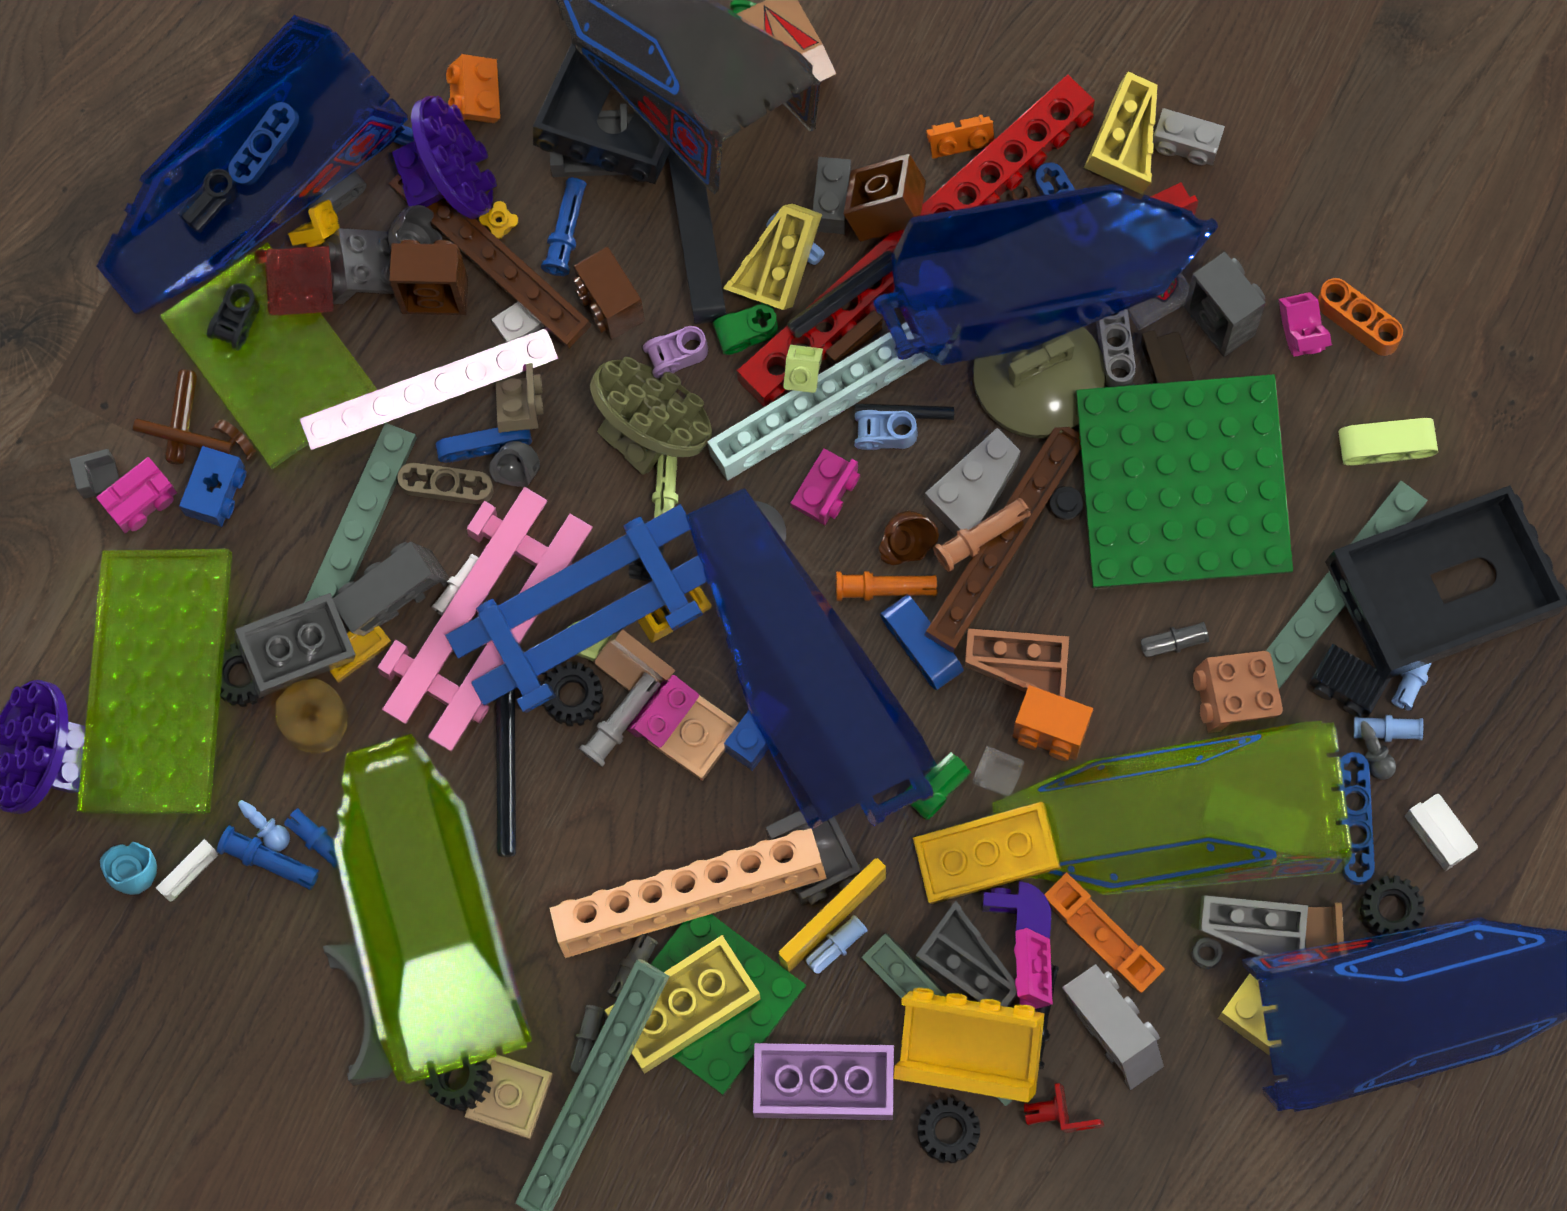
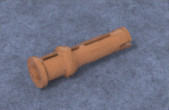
M1017 498L1014 502L969 530L966 528L957 531V536L943 545L936 544L933 547L937 559L944 569L948 572L952 571L954 565L969 555L971 557L976 556L980 551L979 547L1023 519L1028 518L1031 515L1029 510L1025 511L1028 509V506L1021 498Z

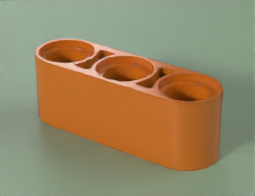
M1332 278L1323 284L1318 296L1320 311L1326 317L1378 355L1387 356L1396 351L1403 336V328L1398 320L1342 279ZM1336 293L1341 297V301L1332 302L1326 297V294ZM1361 312L1368 320L1359 322L1353 318L1352 314ZM1388 332L1393 336L1394 340L1390 342L1384 341L1379 337L1378 333Z

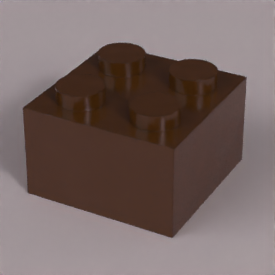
M910 153L851 170L843 214L860 242L919 225L926 180Z
M608 246L574 265L576 278L572 280L577 288L575 290L576 295L584 307L589 305L594 315L592 320L601 334L606 331L612 341L645 322L641 298Z

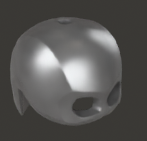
M415 205L401 211L389 229L388 242L390 249L392 243H400L403 240H416L420 244H433L435 241L442 240L441 234L430 225L434 217L432 210L422 205Z

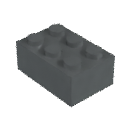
M1223 252L1193 273L1184 307L1223 357L1256 335L1266 303L1264 301L1265 295L1260 287L1255 283L1251 285L1244 276L1245 271L1240 262L1235 258L1231 259L1226 252Z
M331 593L237 628L234 633L259 698L353 662L356 655Z

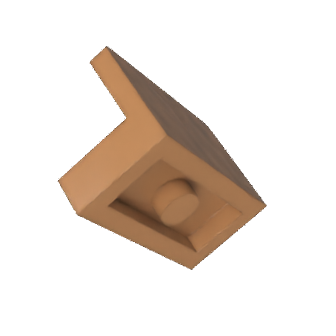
M623 629L612 635L593 661L594 665L629 692L643 676L644 672L652 676L655 681L661 683L668 681L675 671Z
M1334 903L1332 907H1308L1305 949H1318L1328 958L1323 959L1322 957V960L1314 958L1305 961V963L1312 964H1306L1307 966H1305L1306 977L1341 976V974L1334 970V967L1345 963V956H1341L1345 955L1344 950L1326 952L1333 949L1323 948L1329 947L1324 945H1340L1336 943L1344 942L1342 903ZM1307 949V950L1314 951V952L1305 951V953H1316V954H1318L1315 950H1311V949Z

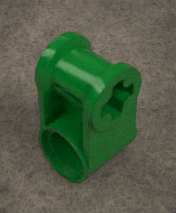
M764 304L756 305L737 313L724 315L713 322L724 355L736 354L748 347L769 341L775 337L778 331L776 313L773 308ZM762 318L767 323V326L763 328L758 323V320Z

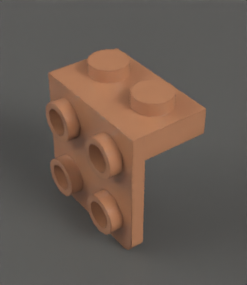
M1258 651L1209 657L1195 668L1193 683L1195 689L1200 693L1202 702L1200 705V716L1202 722L1206 723L1208 733L1221 732L1234 722L1274 718L1282 714L1283 707L1272 657L1269 652Z

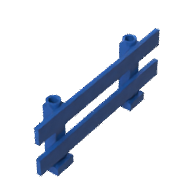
M681 504L647 523H644L641 517L633 519L623 526L627 533L626 535L500 605H497L494 599L484 602L476 608L479 615L477 618L445 635L458 659L490 641H493L504 664L471 682L484 706L516 688H519L522 697L518 698L517 702L525 713L555 698L556 695L549 684L541 685L537 676L667 605L671 613L665 618L673 631L703 615L697 602L694 600L689 603L685 594L720 575L708 552L705 551L671 570L659 550V547L694 528ZM641 558L653 581L523 652L512 629Z

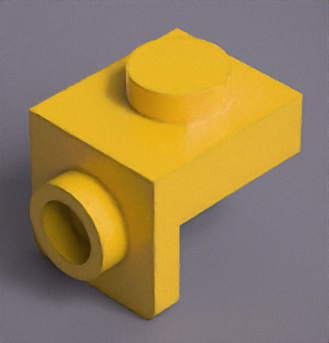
M329 199L323 200L308 210L311 222L304 223L288 233L292 246L305 243L306 247L309 248L325 242V238L340 228L337 214Z

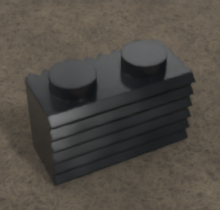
M1332 644L1309 684L1315 687L1313 691L1326 700H1331L1333 697L1344 703V710L1351 715L1361 717L1363 714L1369 717L1390 679L1382 681L1376 668Z

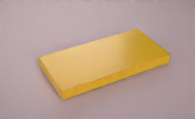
M1038 802L913 838L930 904L1061 869L1044 802Z
M875 858L779 951L780 965L788 972L793 970L828 933L830 934L886 879V866L878 858Z

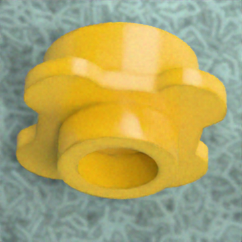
M497 201L487 214L479 217V221L483 226H487L488 230L495 237L500 239L508 234L512 227L517 226L518 217L507 210L506 203ZM497 218H502L501 222H496Z

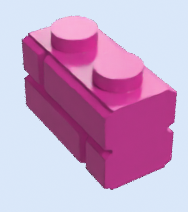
M147 457L96 498L120 529L127 533L129 530L137 531L143 527L148 520L146 517L156 509L158 511L166 509L173 502V496L177 492L154 462Z

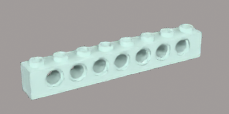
M930 307L820 373L815 393L792 390L707 441L710 456L726 480L732 479L950 347V332L935 310Z

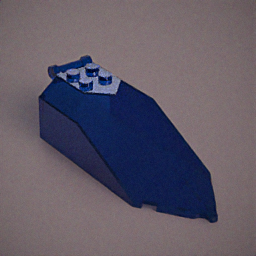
M1115 184L912 217L891 256L895 292L878 296L873 301V305L877 313L883 316L896 345L894 347L895 353L900 360L922 353L940 365L1026 350L1164 294L1178 274L1185 269L1205 245L1208 238L1215 233L1218 223L1213 218L1209 220L1198 219L1190 210L1143 195L1140 200L1123 194L1124 188ZM900 307L914 339H907L894 308Z

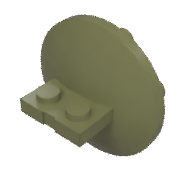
M1032 310L1021 312L998 323L981 342L976 353L973 370L976 395L985 412L1004 429L1024 437L1048 438L1055 427H1070L1072 429L1078 427L1076 390L1104 388L1105 370L1103 356L1093 336L1075 320L1052 311Z
M624 357L622 360H612L603 363L591 379L590 390L593 400L605 417L597 432L615 449L617 448L625 456L624 458L642 475L652 470L661 454L672 457H691L701 453L712 436L711 423L703 408L704 401L702 398L694 393H690L683 387L680 378L674 373L665 372L662 377L655 378L652 374L654 368L638 363L631 357ZM677 389L686 395L685 399L676 393Z

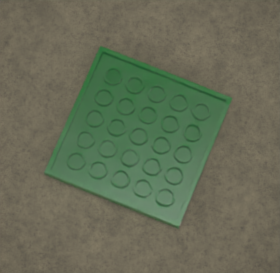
M1275 374L1076 390L1092 588L1293 572Z

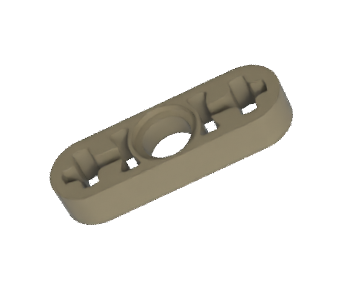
M408 463L399 470L397 476L402 491L411 496L482 504L484 501L488 502L494 493L490 477L480 471ZM416 472L419 479L429 480L428 474H432L430 478L431 489H427L428 486L423 481H416L414 486H410L405 478L411 477L412 473ZM451 476L455 480L454 487L447 492L440 491L436 487L439 478ZM465 478L464 482L467 486H476L477 481H482L486 490H480L479 495H474L472 488L463 487L464 493L460 494V479Z

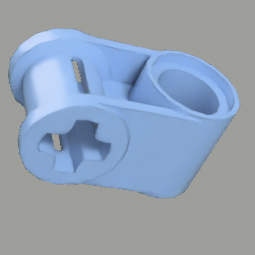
M861 410L855 413V420L858 421V438L855 439L854 446L858 449H905L912 446L917 440L916 419L907 411ZM902 424L911 428L906 435H898L894 432V429Z

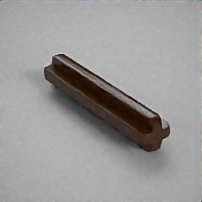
M181 369L178 372L170 427L188 432L197 380L195 371ZM168 440L165 455L167 462L176 465L183 464L187 445Z

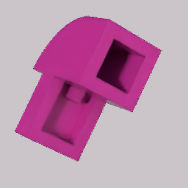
M1311 292L1279 299L1286 340L1294 357L1319 353L1326 350L1325 347L1332 345L1330 332L1321 322L1318 299Z

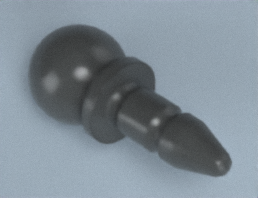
M1362 721L1361 735L1368 749L1365 757L1370 761V772L1377 779H1389L1396 771V762L1388 754L1387 746H1381L1377 736H1375L1374 729L1366 721Z

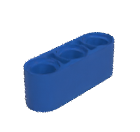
M908 594L880 613V617L888 630L934 690H938L964 671L954 653L924 636L931 622Z

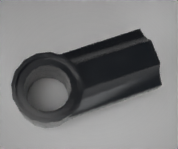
M214 169L207 173L202 187L177 213L178 216L193 230L201 233L224 206L230 205L236 200L238 189L231 175L223 169ZM222 182L228 183L225 191L221 193L214 192L217 184Z

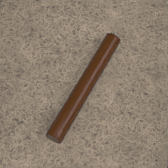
M136 418L133 425V431L198 448L205 446L230 454L233 443L154 422Z

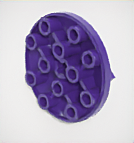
M440 96L422 98L414 104L411 113L414 141L392 152L398 173L403 181V190L408 206L422 205L427 207L444 198L454 209L470 219H476L487 214L493 202L492 188L497 186V182L490 170L487 169L480 173L476 165L488 158L485 146L480 141L476 142L471 131L463 121L460 109L455 104L448 105Z
M33 680L22 687H15L0 715V809L14 814L26 813L42 801L50 788L68 793L79 792L83 768L81 765L83 753H85L89 727L68 722V710L64 695L53 683Z

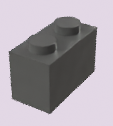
M818 157L813 211L821 213L822 217L817 232L845 234L846 218L843 213L851 174L850 159Z

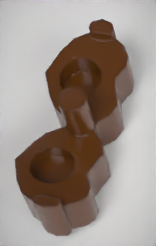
M220 419L210 429L212 431L217 430L230 437L231 439L228 442L233 443L232 446L237 443L246 454L247 461L257 452L246 436L225 420Z

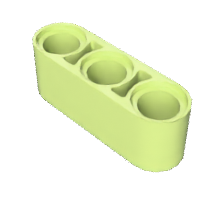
M1431 418L1351 425L1338 431L1344 465L1351 466L1431 457L1438 453L1434 421Z

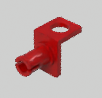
M1061 1083L1055 1084L1056 1096H1054V1100L1024 1103V1112H1027V1114L1039 1112L1025 1115L1028 1126L1057 1120L1061 1125V1130L1065 1133L1104 1127V1122L1101 1119L1069 1123L1065 1091Z

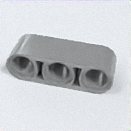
M1107 292L1099 298L1095 314L1099 348L1104 362L1105 384L1107 387L1131 386L1136 365L1127 303L1121 294ZM1113 306L1119 313L1115 316H1109L1103 312V309ZM1111 337H1118L1124 344L1119 347H1113L1107 340ZM1115 368H1122L1126 370L1128 375L1124 378H1117L1111 371Z

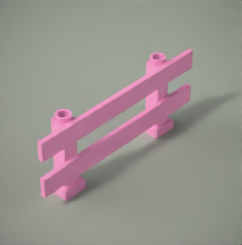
M526 487L523 488L504 520L496 517V507L486 501L482 503L468 525L467 532L469 537L479 543L483 537L490 541L415 659L408 656L407 646L395 639L377 667L380 675L392 681L395 675L401 678V681L382 710L402 723L406 724L425 693L447 705L446 710L428 738L451 752L471 720L480 724L490 708L488 705H483L471 682L504 664V661L493 641L488 642L459 687L438 674L453 651L445 635L474 618L477 613L476 608L483 604L513 555L536 567L520 591L521 593L572 565V560L593 529L589 524L569 514L549 547L526 535L547 503L545 498ZM537 616L512 629L519 644Z

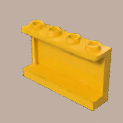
M914 988L913 991H909L902 997V1005L906 1007L901 1057L894 1067L893 1079L1022 1102H1029L1036 1094L1045 1013L1035 1012V1008L1029 1005H1015L1014 1008L1001 1006L1000 1001L993 999H982L980 1002L967 1000V996L957 993H949L946 996L934 995V991L928 988Z

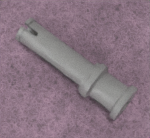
M646 672L642 674L643 676L606 722L602 721L597 724L598 730L587 744L579 747L582 753L601 767L604 766V759L616 744L620 745L623 742L624 736L622 733L656 690L661 687V684Z

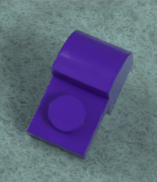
M1019 881L1017 895L1011 894V890L1007 888H991V893L984 892L982 912L1016 914L1015 931L1028 928L1050 939L1051 908L1046 896L1037 887Z

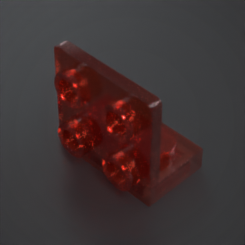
M329 246L255 250L256 264L265 263L269 315L333 311Z

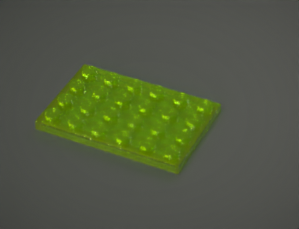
M268 242L160 315L271 469L308 445L299 420L300 418L378 390ZM242 283L252 289L260 303V309L249 330L245 344L237 351L232 349V345L217 338L215 340L207 338V329L229 287ZM241 297L237 300L235 307L241 308L246 306L250 298Z

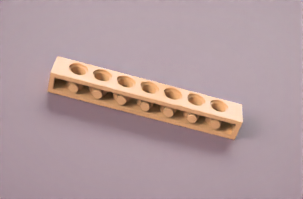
M812 828L804 831L796 830L787 836L774 840H763L745 849L730 850L722 856L712 859L697 860L689 866L676 870H664L656 876L643 880H631L623 886L610 890H598L584 898L566 900L557 906L551 907L550 912L558 944L565 958L818 882L827 879ZM792 858L786 863H780L783 859ZM753 868H759L757 871L753 873H747L749 870ZM720 878H726L723 882L714 883ZM687 888H693L690 892L682 893ZM654 898H660L655 903H649ZM627 908L624 912L617 913L618 910ZM589 918H595L589 923H584Z

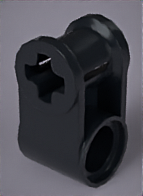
M238 283L229 287L217 312L209 323L207 338L211 340L217 338L232 345V349L237 351L243 347L260 309V303L249 286ZM241 297L250 298L246 306L241 308L235 307L237 300Z

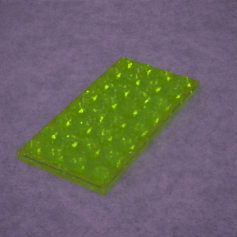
M229 549L102 551L78 801L79 812L210 814L232 552Z

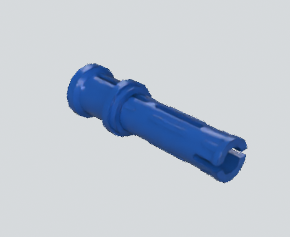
M571 177L566 180L555 232L551 233L547 240L549 249L546 260L542 261L541 269L551 275L567 276L570 272L568 262L571 251L575 250L576 240L573 235L584 190L587 186V183L581 179Z
M231 825L223 832L216 850L221 855L227 853L242 860V864L245 866L256 865L309 890H312L320 873L318 869L269 849L263 845L260 838L254 837L251 839L236 832L235 827Z

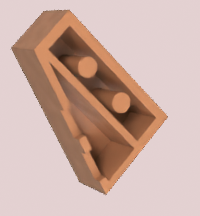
M968 628L965 667L1023 692H1027L1028 686L1031 685L1065 698L1069 636Z

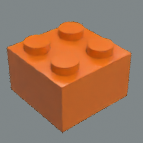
M1029 685L1015 721L1013 738L1018 739L1017 743L1028 749L1036 750L1038 746L1049 750V755L1058 760L1068 761L1069 758L1076 760L1090 723L1093 708Z

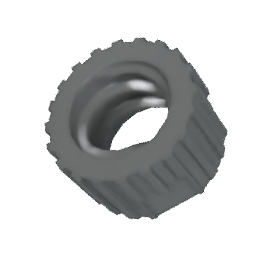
M1204 937L1195 943L1191 952L1196 966L1206 970L1215 968L1222 959L1223 948L1218 941ZM1202 947L1213 948L1215 956L1212 960L1201 958L1199 951Z

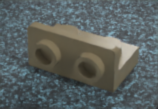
M526 363V378L496 381L499 433L538 428V415L544 414L542 395L537 394H543L541 375H534L533 363Z

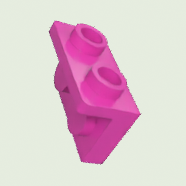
M823 448L791 501V507L823 525H826L830 517L835 519L843 507L844 502L841 498L846 490L852 491L860 478V474L857 473L858 462L854 459L848 462Z
M671 675L668 681L660 683L661 687L656 690L626 728L635 737H644L657 748H661L699 698V694L675 675Z
M1028 928L1015 931L1016 945L1014 947L1017 964L1015 986L1017 996L1020 998V1005H1029L1035 1009L1053 1005L1050 939Z

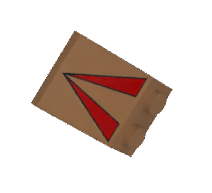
M765 0L736 14L738 17L743 18V20L748 21V23L753 24L793 49L806 62L809 73L815 79V84L836 74L821 40L798 0ZM733 16L742 37L768 63L770 70L767 71L751 55L752 59L788 96H790L789 93L772 75L775 44L799 67V62L803 64L804 68L801 69L809 77L811 87L812 78L807 73L804 63L790 49ZM746 32H749L768 51L770 60H767L747 39ZM776 51V60L778 57H784L788 61H790L798 71L802 81L805 83L806 87H804V89H806L808 85V78L806 77L807 81H804L802 77L804 74L793 64V62L782 51V55H779ZM775 62V72L779 75ZM756 66L773 104L787 98ZM779 75V79L775 76V78H776L792 95H794V93L791 92V91L787 88V86L783 83V81H782L780 75Z

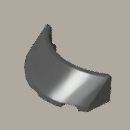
M362 944L323 946L324 953L328 957L330 968L341 969L347 974L350 982H355L364 1009L365 1027L363 1042L355 1064L348 1066V1081L354 1086L388 1078L394 1070L390 1060H394V1064H396L408 1038L409 1011L406 1006L404 989L401 985L398 1018L392 1021L388 1017L369 949ZM359 945L361 948L363 960H365L366 965L368 964L367 969L373 990V997L369 996V994L372 993V991L368 992V982L366 983L367 979H365L366 975H364L365 971H363L364 966H362L363 962H361L362 958H360L361 954H359ZM373 951L387 1003L390 998L395 1000V1005H389L388 1003L389 1009L394 1011L396 1007L398 977L391 967ZM373 1001L377 1004L378 1012L381 1011L379 1015L382 1014V1025H385L383 1027L386 1029L384 1032H387L386 1035L388 1036L386 1037L388 1038V1040L386 1039V1042H388L386 1049L392 1051L390 1055L392 1054L390 1056L391 1059H389L386 1053L388 1050H385L382 1044L384 1040L381 1041L380 1034H378L379 1030L377 1028H380L379 1025L376 1026L378 1021L375 1022L377 1018L374 1017L376 1014L373 1013L375 1010L372 1009L374 1005H371Z

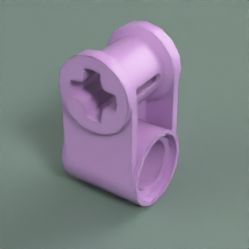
M687 326L670 334L655 337L642 346L643 351L649 354L654 367L652 374L655 378L662 377L665 372L675 373L680 369L700 363L708 354L705 334L695 326ZM690 340L701 342L695 350L684 348L685 344ZM659 353H662L664 360H661Z

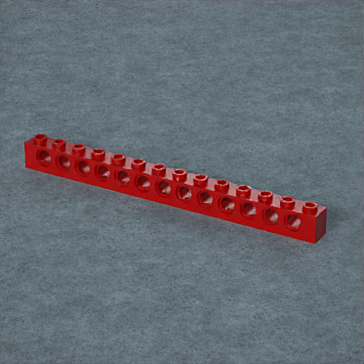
M1067 74L922 204L919 225L907 230L890 233L813 303L886 251H891L897 259L904 262L903 266L894 269L880 279L878 282L881 285L878 288L866 289L851 301L857 305L855 309L846 311L840 308L820 322L830 323L833 326L832 330L821 332L816 328V325L801 337L796 338L789 331L787 325L737 370L738 382L763 407L784 396L788 392L783 387L785 372L781 375H773L768 370L774 365H781L785 368L790 345L805 344L808 347L822 348V361L827 359L826 351L872 311L878 313L883 307L882 302L890 295L893 296L894 289L899 282L907 284L906 280L914 273L918 275V268L923 260H930L938 252L940 254L946 252L954 243L953 238L961 231L963 232L965 229L974 226L978 220L977 217L984 210L990 212L1001 200L1000 196L1008 189L1013 191L1022 183L1025 173L1031 168L1033 170L1038 169L1046 161L1047 154L1054 147L1060 149L1070 139V133L1074 129L1085 127L1094 116L1095 100ZM1060 112L1064 113L1068 118L1056 120L1052 115ZM1033 133H1039L1044 139L1033 141L1028 136ZM1009 154H1016L1021 160L1010 162L1005 157ZM993 175L998 180L994 183H986L982 180V177ZM962 196H970L975 201L971 204H963L958 199ZM938 217H947L951 220V223L942 226L937 224L935 220ZM915 238H924L928 243L925 246L917 247L911 241Z

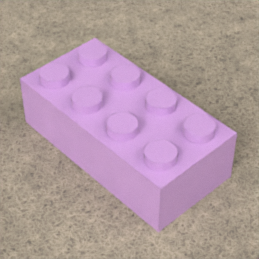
M755 1043L754 1118L893 1120L894 1045Z

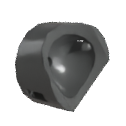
M509 441L504 444L490 462V474L495 482L517 487L528 486L540 470V460L536 452L528 444L519 441Z

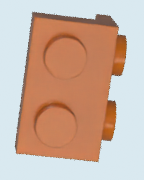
M461 54L447 69L446 80L450 84L448 105L455 104L460 109L463 121L467 119L496 123L500 120L497 59Z

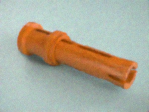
M836 571V601H842L843 598H863L864 601H870V599H873V596H906L907 594L909 596H937L936 575L873 576V573H870V571H864L862 575H843L841 571Z

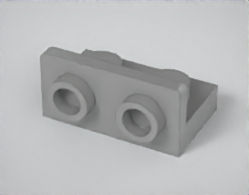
M1163 108L1153 135V148L1166 156L1179 155L1186 157L1190 162L1197 165H1213L1225 126Z

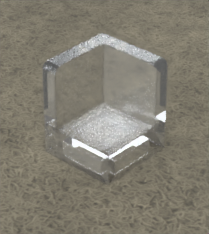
M986 746L975 772L973 784L1009 798L1012 796L1020 777L1024 761Z

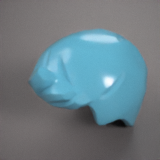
M131 842L129 846L124 844L113 846L100 859V867L108 884L115 890L125 894L135 895L142 893L152 885L157 874V862L149 848L136 842Z

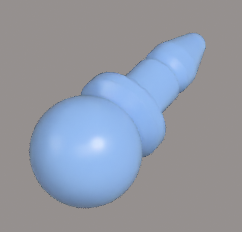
M243 800L238 802L243 815L249 818V821L256 828L260 829L256 835L263 837L266 847L279 852L288 846L290 834L285 827L275 825L273 818L266 821V818L256 811L253 805Z

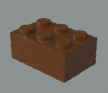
M403 240L400 243L391 244L389 281L402 314L467 315L468 276L458 244H453L446 240H438L433 244H420L416 240Z

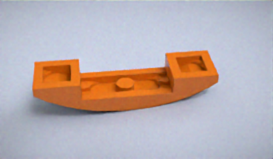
M1067 872L1044 894L1050 907L1104 963L1140 994L1165 970L1141 945L1138 946L1090 899L1091 895Z

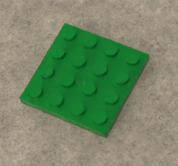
M709 914L683 922L650 965L665 972L723 935L759 991L761 998L759 1001L671 1056L724 1096L754 1057L755 1043H764L804 991L806 984L715 916Z

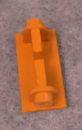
M979 115L978 117L960 120L961 127L955 128L954 122L937 126L932 125V129L926 130L927 139L931 146L932 159L987 147L995 140L993 121L990 120L989 116L983 117V115Z

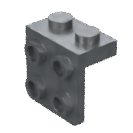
M339 228L323 243L322 258L326 262V288L330 292L331 304H344L356 292L394 294L389 281L391 249L388 242L389 231Z

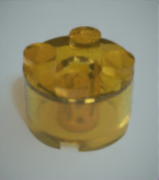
M320 679L298 681L289 686L276 701V721L278 727L293 747L305 752L319 754L331 750L341 742L348 724V712L338 693L327 683ZM314 712L317 719L311 722L308 719V714Z

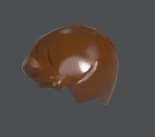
M904 511L896 514L887 523L879 546V551L882 554L881 560L890 565H900L910 561L922 560L927 552L938 542V528L929 518L917 512Z

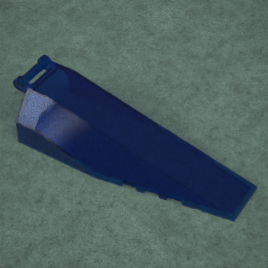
M745 488L687 514L686 519L699 558L704 566L703 571L708 586L711 585L717 604L716 610L718 616L722 619L727 634L726 641L734 655L737 675L748 708L809 828L813 830L857 804H860L871 825L876 826L884 822L886 816L918 800L926 801L934 796L933 788L929 781L924 778L923 774L936 767L937 764L922 735L866 653ZM909 779L913 788L879 805L873 799V796Z

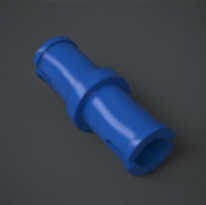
M299 808L294 810L290 814L293 818H287L284 825L306 842V848L310 851L314 849L333 868H337L342 863V847L327 834L328 830L325 827L321 826L319 828Z

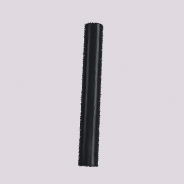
M856 404L855 413L861 410L907 411L915 419L954 420V407Z

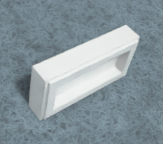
M204 839L156 889L168 901H173L218 856V853Z

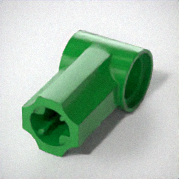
M950 752L926 776L922 775L915 780L903 793L902 797L925 820H928L946 803L947 797L971 775V771L958 756Z

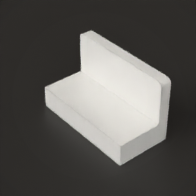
M1435 794L1422 804L1421 802L1418 803L1405 815L1407 821L1444 871L1456 865L1478 848L1475 841L1439 794Z

